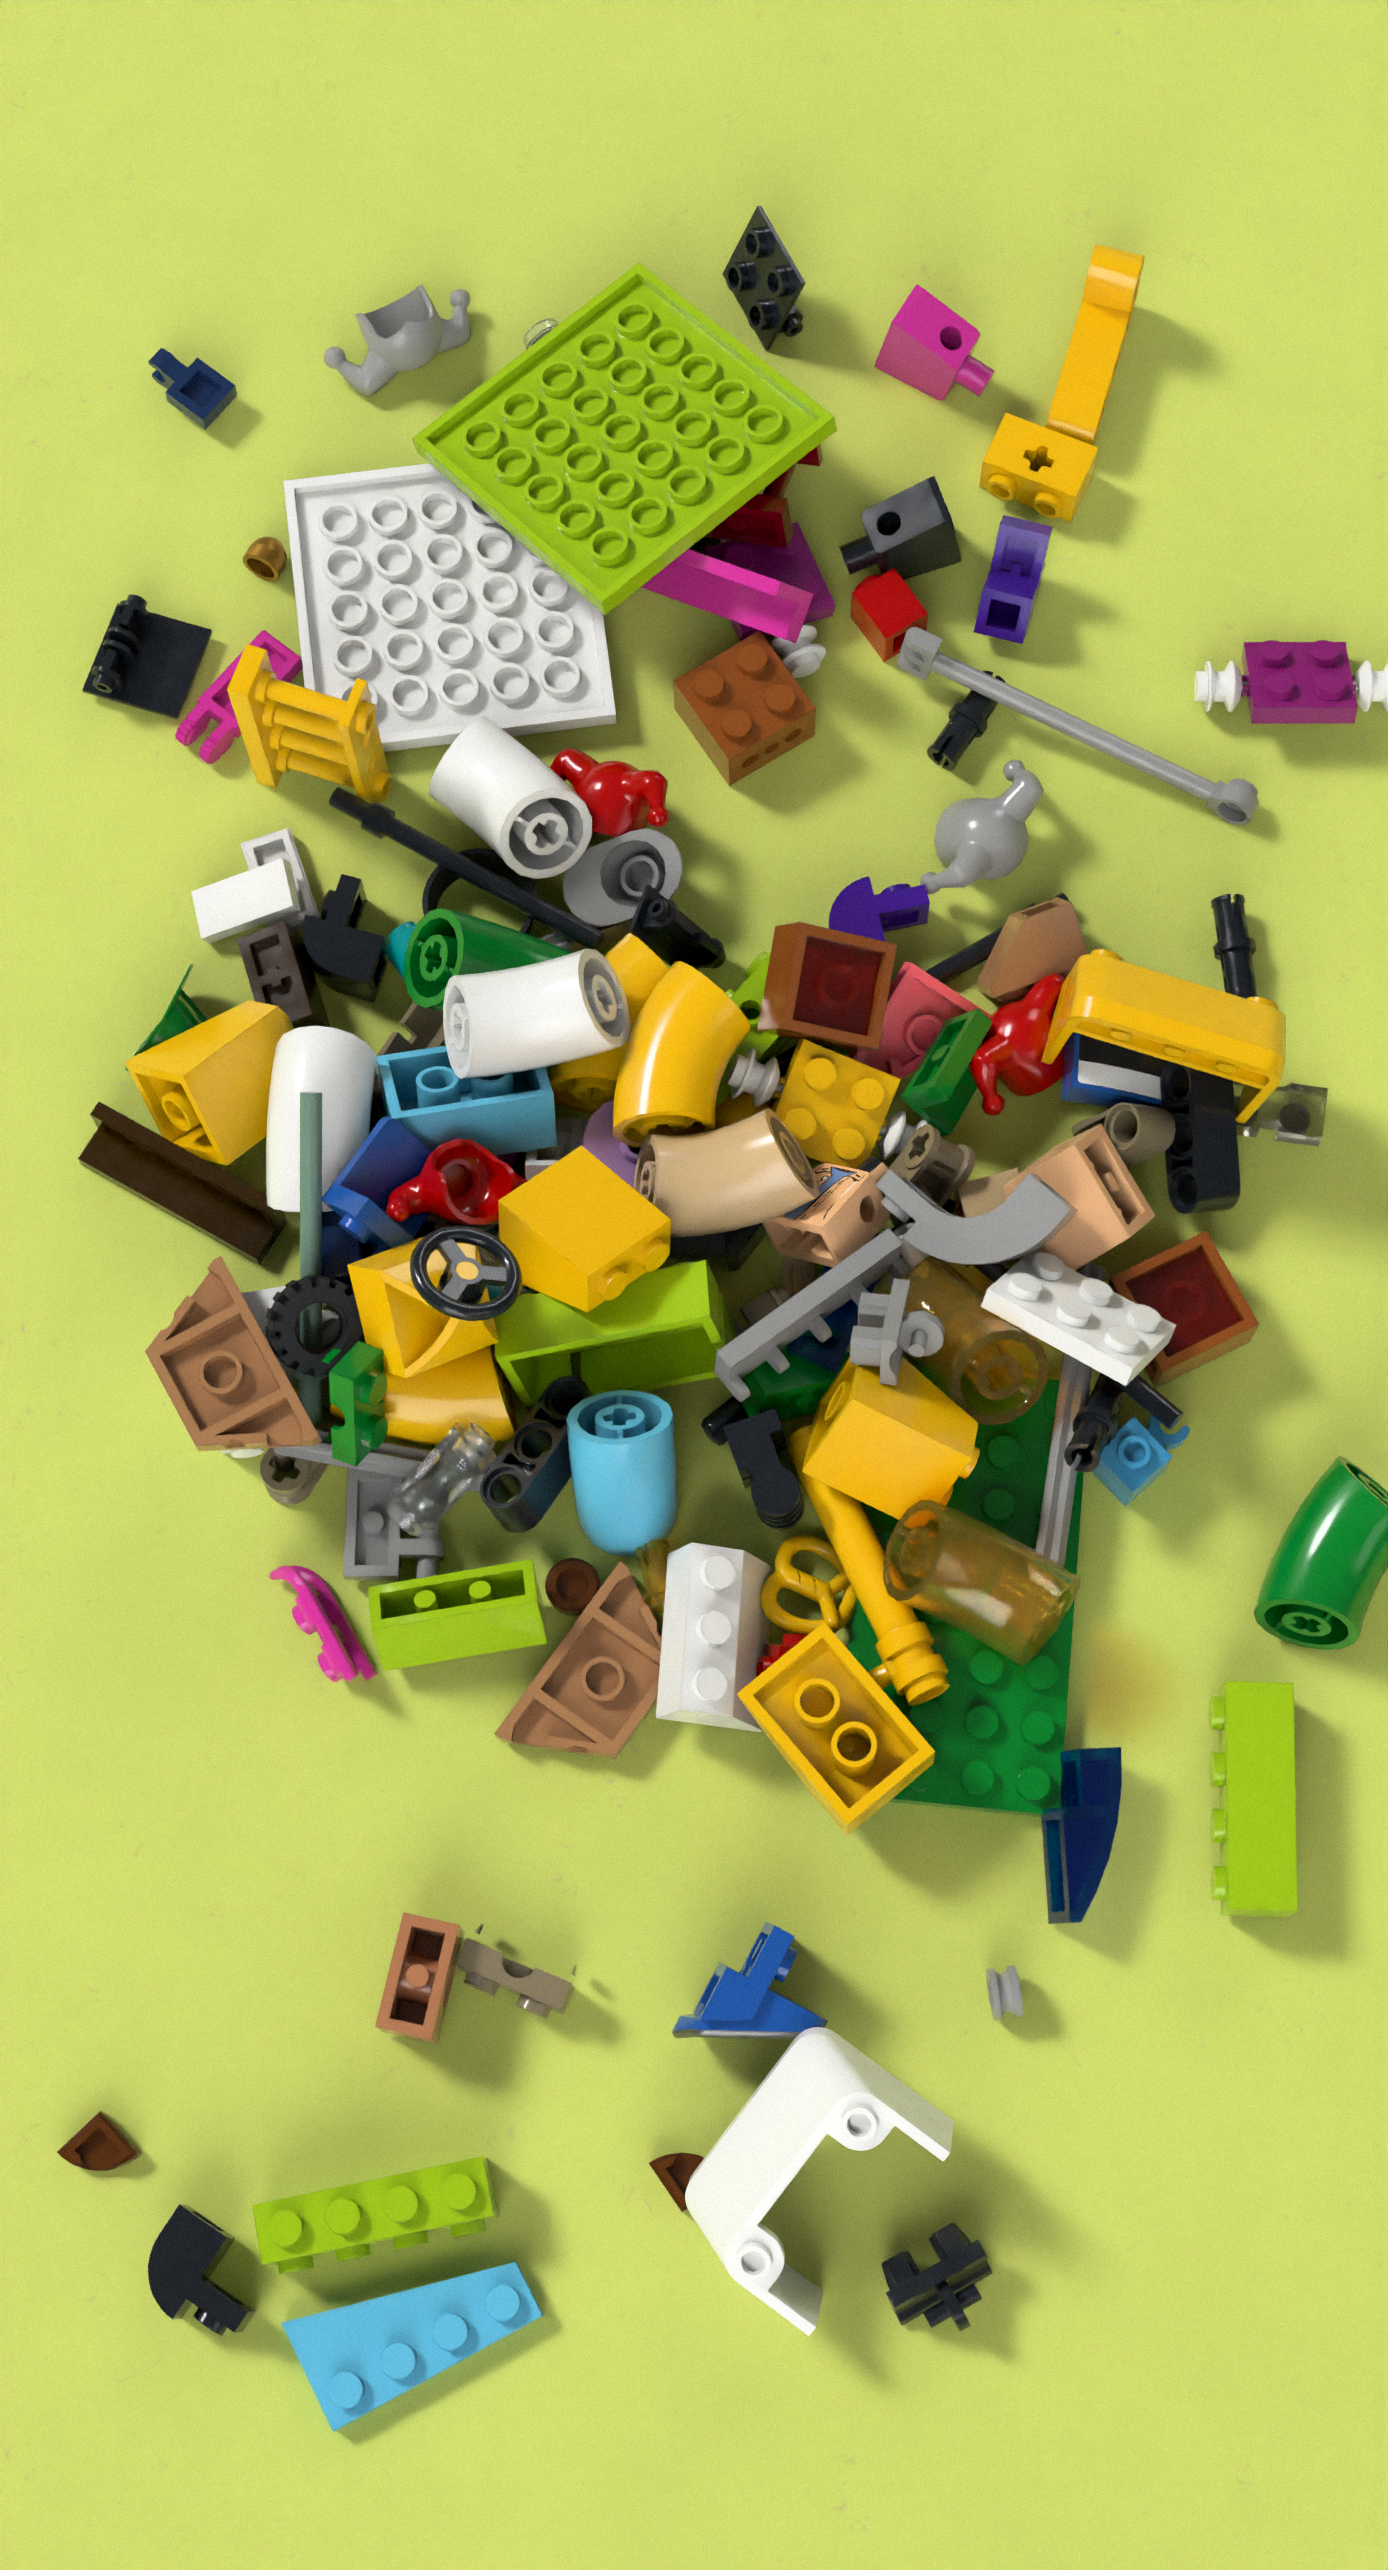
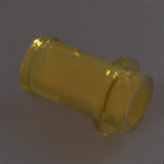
M666 1539L652 1540L645 1543L644 1547L639 1546L635 1549V1555L638 1557L647 1591L642 1596L643 1601L650 1605L652 1613H664L667 1559L670 1553L669 1542Z

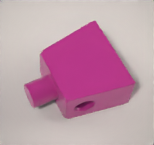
M917 284L892 320L874 365L877 369L937 400H945L956 382L980 397L995 373L994 369L972 356L981 336L978 329Z

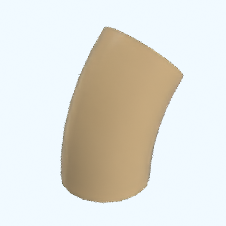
M769 1108L749 1118L713 1130L674 1135L648 1134L643 1140L638 1154L633 1188L671 1219V1238L703 1236L759 1224L788 1213L816 1199L820 1195L816 1177L803 1150L782 1119Z

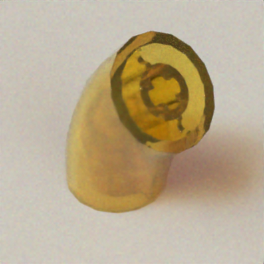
M932 1256L926 1257L904 1278L905 1280H910V1292L905 1311L910 1313L912 1311L924 1310L938 1317L944 1325L945 1337L942 1347L936 1353L930 1356L913 1357L904 1351L903 1358L980 1424L995 1425L1008 1423L1025 1414L1039 1400L1048 1380L1049 1362L1042 1345L1030 1333L982 1308L981 1304L985 1293L943 1260Z
M932 1499L920 1500L906 1510L891 1534L883 1561V1582L888 1595L898 1602L921 1610L966 1632L1020 1666H1024L1032 1660L1054 1633L1071 1606L1081 1581L1080 1577L1032 1547L970 1515Z

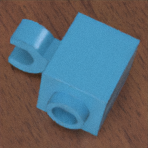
M1150 1416L1147 1429L1133 1417L1117 1431L1110 1444L1104 1447L1101 1460L1092 1473L1126 1507L1165 1472L1172 1458V1455L1167 1450L1175 1449L1185 1442L1190 1432V1428L1187 1425L1183 1426L1175 1434H1166L1160 1428V1421L1154 1416Z

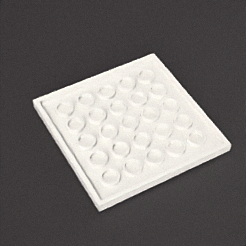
M430 463L283 481L305 688L348 701L356 679L359 678L367 681L372 703L376 704L375 717L384 752L452 744L468 725L483 716L510 736L617 724L603 613Z

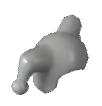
M422 285L417 286L409 294L389 305L365 314L359 312L355 316L368 345V352L362 365L349 362L344 351L336 346L326 350L324 361L328 367L337 369L357 392L365 396L376 394L398 371L416 370L426 365L437 353L458 348L469 341L471 328L467 307L470 304V295L464 289L452 291L450 302L454 310L452 318L449 320L443 319L438 315L432 300Z
M1012 759L1005 764L1003 773L1008 781L1013 782L1002 795L992 799L965 798L953 802L943 811L936 825L934 842L937 856L942 865L947 869L939 874L928 872L922 875L920 885L925 884L927 894H934L940 888H965L978 879L995 880L1009 875L1021 864L1028 845L1025 821L1035 809L1044 792L1039 779L1025 769L1022 761Z

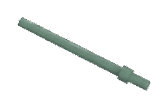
M311 1091L300 1092V1279H302V1276L322 1275V1092ZM322 1303L311 1304L300 1313V1342L308 1348H322ZM294 1370V1378L300 1380V1401L312 1423L321 1422L322 1379H326L327 1375H324V1377H313Z

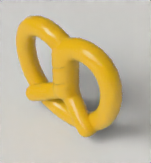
M800 1534L790 1537L779 1547L775 1559V1572L763 1584L760 1602L765 1615L775 1625L794 1634L809 1635L823 1622L826 1623L833 1633L842 1629L851 1620L855 1612L857 1596L832 1544L820 1537ZM800 1551L815 1553L833 1564L839 1571V1574L829 1582L822 1581L794 1568L791 1564L792 1558ZM784 1587L818 1602L824 1619L807 1620L789 1614L779 1606L777 1593ZM844 1589L842 1602L837 1609L834 1596Z

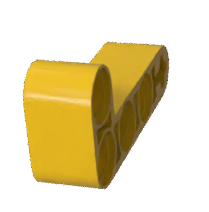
M1098 244L1095 245L1087 272L1082 303L1045 428L1094 446L1133 313L1144 255Z

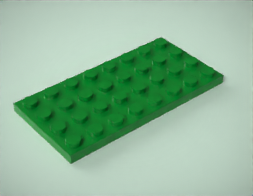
M914 1366L978 1422L975 1447L980 1449V1454L971 1474L966 1479L959 1476L954 1482L952 1495L944 1510L940 1514L932 1512L919 1530L861 1502L918 1621L926 1623L934 1639V1643L931 1645L934 1654L942 1655L949 1670L946 1675L950 1685L949 1688L939 1696L918 1705H909L905 1695H898L893 1684L882 1689L935 1750L933 1765L889 1802L1057 1819L1060 1810L1084 1472L1077 1471L1062 1577L1060 1580H1043L1033 1576L1032 1569L1060 1380ZM857 1598L856 1609L850 1620L848 1650L868 1672L881 1665L882 1660L875 1648L878 1639Z

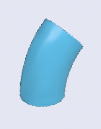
M616 1390L598 1393L581 1400L570 1409L566 1420L573 1495L580 1528L593 1545L608 1554L632 1557L648 1553L667 1539L677 1520L679 1499L673 1412L667 1402L656 1395L642 1391Z

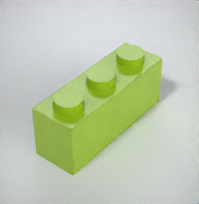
M533 1559L368 1587L371 1632L383 1671L547 1643L543 1601Z

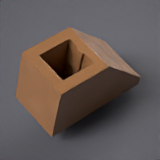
M1056 897L1010 914L976 981L979 991L991 998L998 997V1001H1008L1028 993V985L1036 983L1050 974L1055 973L1066 978L1078 958L1088 954L1073 904Z

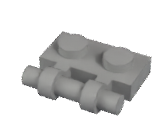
M348 1468L343 1569L345 1580L400 1581L401 1559L417 1560L416 1579L438 1575L439 1561L444 1560L445 1542L440 1540V1514L446 1511L447 1494L443 1492L442 1504L430 1517H419L418 1539H402L403 1511H408L405 1505V1494L409 1491L404 1490V1478Z

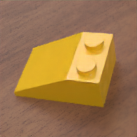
M825 1622L737 1693L738 1698L806 1788L846 1836L851 1834L934 1763L935 1750Z

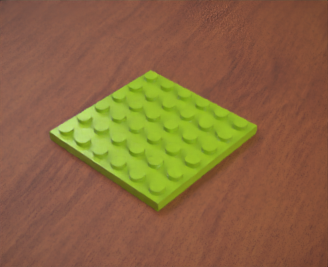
M637 263L414 436L412 440L417 453L592 605L606 615L837 431L835 417L646 267Z

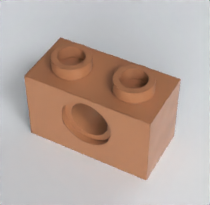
M403 1912L375 2025L377 2029L393 2035L438 2044L456 1970L455 1964L459 1957L465 1933L460 1925Z

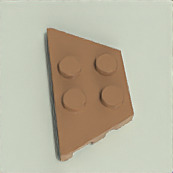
M221 1256L214 1259L208 1267L209 1273L191 1297L188 1295L174 1312L172 1323L166 1329L159 1332L145 1351L198 1451L315 1446L322 1442L319 1434Z
M621 1561L613 1569L494 1733L500 1741L617 1759L657 1703L662 1633L649 1606L645 1603L633 1581L629 1569Z

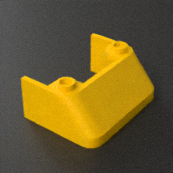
M1095 949L1091 951V954L1082 955L1078 958L1062 984L1041 1062L1051 1065L1072 1032L1244 1084L1236 1112V1121L1245 1124L1281 1082L1286 1062V1016L1277 1010L1278 1005L1269 999L1262 997H1249L1245 999L1124 962L1123 958L1115 952Z

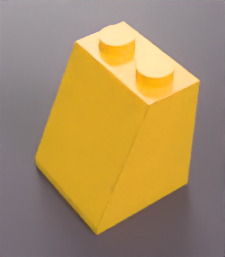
M248 1000L133 1056L125 1064L162 1137L204 1160L229 1165L267 1136L269 1092L276 1044L283 1034L293 1030V1025L287 1014L279 1006Z
M582 1145L498 1200L499 1240L516 1257L522 1272V1285L587 1313L605 1300L610 1301L618 1297L628 1284L647 1271L657 1270L666 1261L667 1257L670 1256L671 1219Z
M849 1357L818 1402L801 1472L919 1530L932 1512L940 1514L944 1510L952 1495L953 1484L960 1476L966 1479L974 1469L980 1454V1449L975 1447L978 1422L905 1358H902L897 1385L880 1384V1367L854 1365L850 1363Z

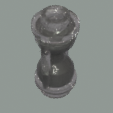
M455 1423L449 1430V1433L391 1493L393 1500L387 1506V1511L391 1518L403 1530L416 1537L420 1536L425 1530L432 1531L438 1525L439 1520L482 1473L496 1462L497 1458L492 1450L496 1445L493 1438L475 1423H470L467 1427L461 1423ZM440 1459L439 1465L436 1468V1470H434L432 1473L426 1474ZM458 1480H461V1481L455 1486V1488L448 1494V1491H449L450 1486H451L454 1482H456V1481H458Z

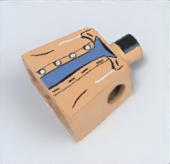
M870 1156L856 1169L830 1163H824L814 1168L813 1172L819 1186L820 1195L816 1199L788 1213L762 1222L777 1253L833 1268L867 1244L890 1218V1211L881 1203L884 1197L875 1186L888 1170L885 1164L879 1159Z

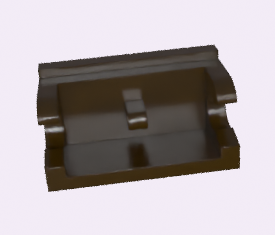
M281 921L237 939L255 1002L279 1006L291 1020L293 1029L307 1026L330 1027L304 939L286 921Z

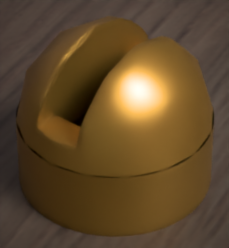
M274 537L258 538L249 546L243 556V563L246 568L254 575L267 581H276L285 568L287 554L282 543Z

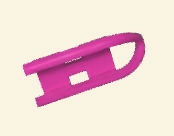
M280 1566L270 1573V1579H283L290 1583L299 1596L295 1599L297 1605L292 1608L294 1620L305 1633L311 1635L316 1631L318 1632L323 1642L321 1646L323 1652L318 1655V1663L324 1674L331 1681L338 1682L344 1678L346 1682H349L357 1677L360 1672L366 1681L377 1675L332 1590L320 1575L301 1566ZM334 1625H336L340 1635L344 1640V1643L341 1642L339 1636L337 1635L333 1627Z

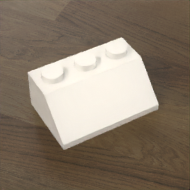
M692 1542L668 1554L656 1709L657 1719L755 1732L763 1731L738 1698L737 1693L756 1678L759 1656H764L765 1644H769L771 1620L765 1615L761 1607L760 1594L763 1584L774 1573L773 1566L744 1550Z

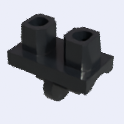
M950 2223L936 2231L929 2238L930 2244L940 2262L920 2272L909 2251L896 2254L882 2263V2269L889 2288L886 2295L901 2326L924 2314L931 2328L950 2317L960 2332L970 2327V2323L963 2310L982 2300L974 2284L993 2273L987 2262V2255L979 2241L976 2240L971 2243L969 2238L955 2223Z

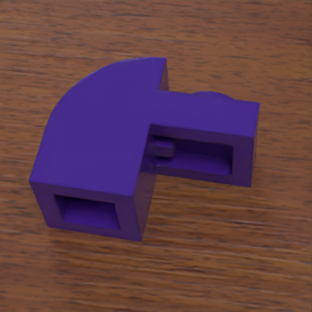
M1003 515L990 571L981 595L974 633L1023 644L1044 572L1052 526Z
M869 876L856 880L844 888L835 899L829 915L828 928L886 942L884 932L927 924L930 902L926 886L924 884L911 887L909 884H896L887 887L881 894L874 895Z

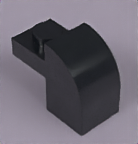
M341 874L336 891L330 889L325 896L321 912L322 919L305 915L303 921L304 943L312 967L325 985L341 994L374 1003L389 961L385 954L386 939L385 936L357 929L367 901L363 883L359 878Z
M182 2204L178 2205L158 2235L150 2253L148 2279L153 2297L163 2312L172 2320L182 2319L193 2303L198 2307L193 2315L194 2318L213 2332L221 2336L227 2328L234 2333L243 2332L256 2311L209 2279L235 2240V2237L190 2206Z

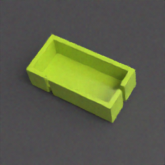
M706 1260L680 1262L672 1267L646 1272L628 1284L618 1297L610 1301L605 1300L588 1313L543 1293H527L519 1295L516 1302L506 1312L494 1317L499 1342L495 1343V1358L526 1410L528 1406L535 1405L552 1381L563 1376H574L573 1353L580 1352L581 1377L593 1395L616 1390L643 1392L717 1377L714 1373L716 1352L735 1339L734 1318L722 1293H719V1286Z

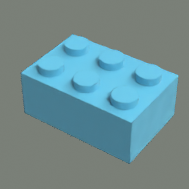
M446 1045L376 1056L384 1117L389 1116L397 1119L431 1152L442 1143L456 1138L473 1140L487 1148L493 1155L529 1152L539 1148L557 1146L554 1094L545 1067L502 1075L460 1079L455 1075L451 1067Z

